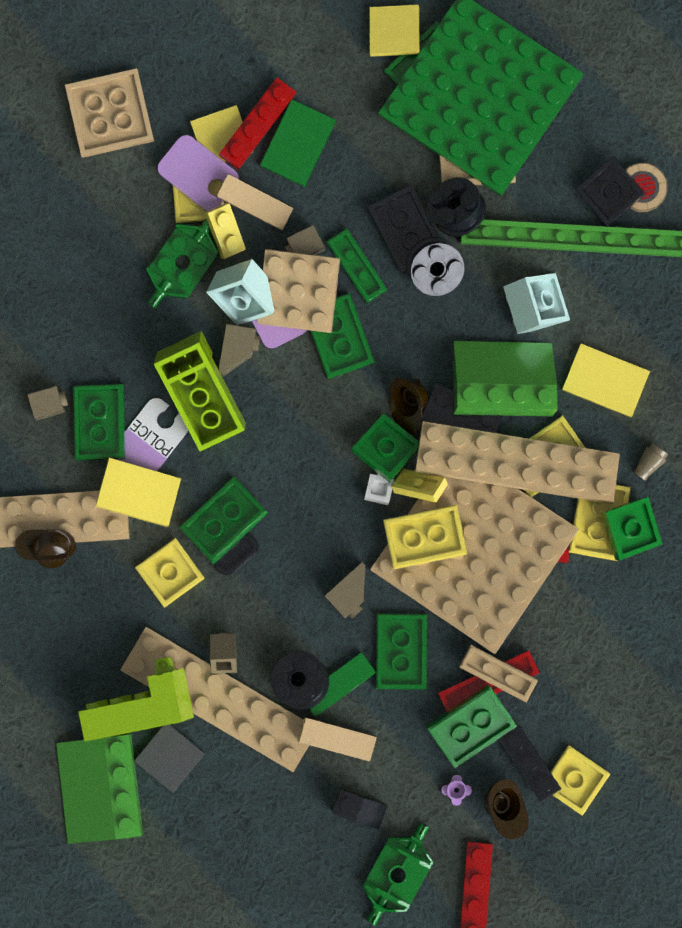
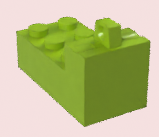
M202 331L158 351L154 361V366L199 451L245 431L246 423L212 358L213 352Z
M171 657L155 660V674L147 676L149 691L134 694V699H132L131 694L110 699V704H108L107 699L86 704L85 710L78 711L84 742L180 723L194 718L184 668L175 669Z

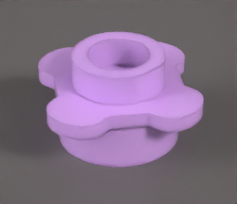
M454 775L452 781L448 785H444L441 791L443 795H447L451 799L453 805L457 806L461 804L462 799L466 795L471 794L472 789L469 785H465L462 782L461 776ZM458 788L459 792H454V789Z

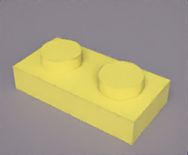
M224 203L204 212L222 259L246 250L229 203Z
M403 469L391 487L396 494L437 502L448 483L445 477Z

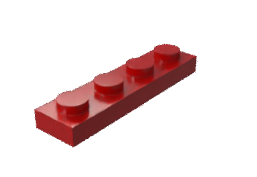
M276 78L218 156L239 170L297 92L279 78Z
M530 651L505 661L508 665L531 677L540 674ZM473 676L439 692L438 695L446 712H449L487 685H490L495 694L503 690L477 676Z
M467 842L460 928H486L493 844Z

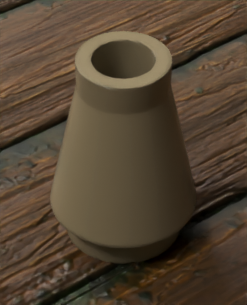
M654 443L649 447L646 446L634 473L646 481L653 472L666 462L665 458L668 454Z

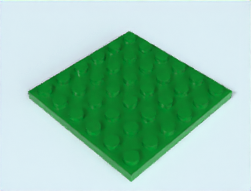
M455 0L379 111L378 116L437 155L442 156L446 161L473 179L478 180L497 195L502 196L582 79L584 73L473 0Z

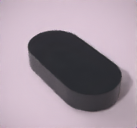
M245 534L214 563L215 569L222 575L235 573L257 554V540L253 536Z

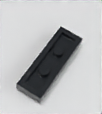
M520 726L499 738L502 746L540 803L562 789Z

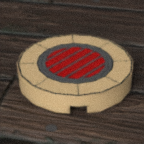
M637 163L629 166L626 170L646 192L630 209L636 212H649L656 209L664 201L667 194V180L663 172L649 163Z

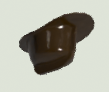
M397 378L390 385V413L396 424L410 435H413L422 426L423 409L428 403V394L420 383V379L406 380L404 378Z
M28 530L18 536L15 547L17 553L25 560H36L41 566L54 569L63 565L68 557L72 556L75 552L76 542L74 537L64 530Z
M508 779L499 780L488 789L485 795V811L493 819L500 835L510 840L519 839L525 834L529 823L521 791L514 781Z

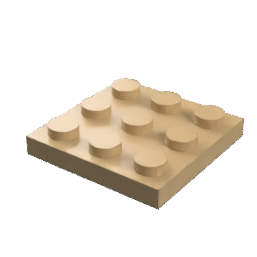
M137 68L65 85L82 158L154 142Z
M265 249L263 272L268 277L274 312L271 315L259 318L257 324L331 333L340 258Z

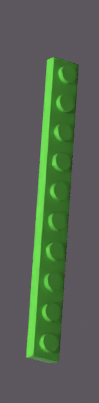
M483 220L474 231L461 236V245L682 257V231Z

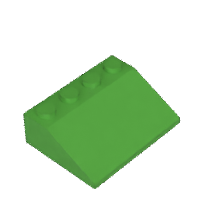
M453 341L454 415L553 417L558 407L557 380L552 343Z
M132 734L110 736L85 742L84 740L56 743L68 844L142 836L143 829Z

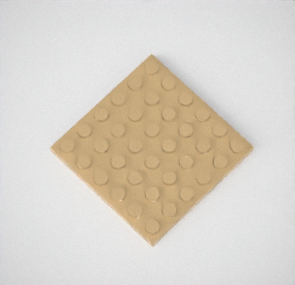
M445 477L448 485L437 502L418 499L408 515L457 505L467 555L393 569L387 544L370 570L484 648L496 654L579 529L517 488Z

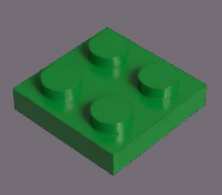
M383 413L352 447L351 452L390 483L417 453L419 441Z
M642 497L601 512L615 560H622L662 545L649 497Z

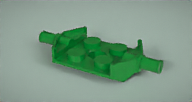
M207 218L199 227L177 224L176 229L149 268H146L156 288L155 293L147 302L154 309H156L163 297L166 298V296L188 299L217 257L218 251L209 236L211 229ZM187 256L190 259V265L186 269H179L176 266L178 257Z
M419 823L411 837L388 838L366 881L362 885L373 903V910L366 920L367 922L371 923L372 921V925L376 926L381 914L385 911L407 912L433 864L432 859L422 845V839L429 827ZM401 868L404 870L405 878L401 882H395L391 879L390 874L393 869Z

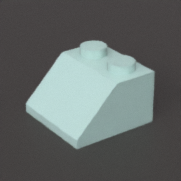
M253 259L217 271L206 292L237 326L271 315L274 312L268 277Z
M556 273L525 277L504 286L506 300L511 310L517 334L532 332L570 320Z

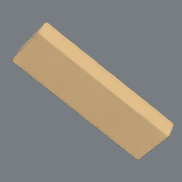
M229 174L226 175L216 195L219 199L281 231L284 229L293 210L292 207Z
M470 645L459 668L526 703L538 681Z
M304 717L297 742L370 761L377 737Z

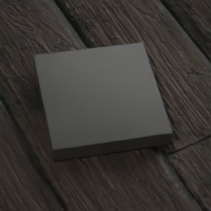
M165 725L162 726L144 748L135 762L174 793L205 753L173 726Z

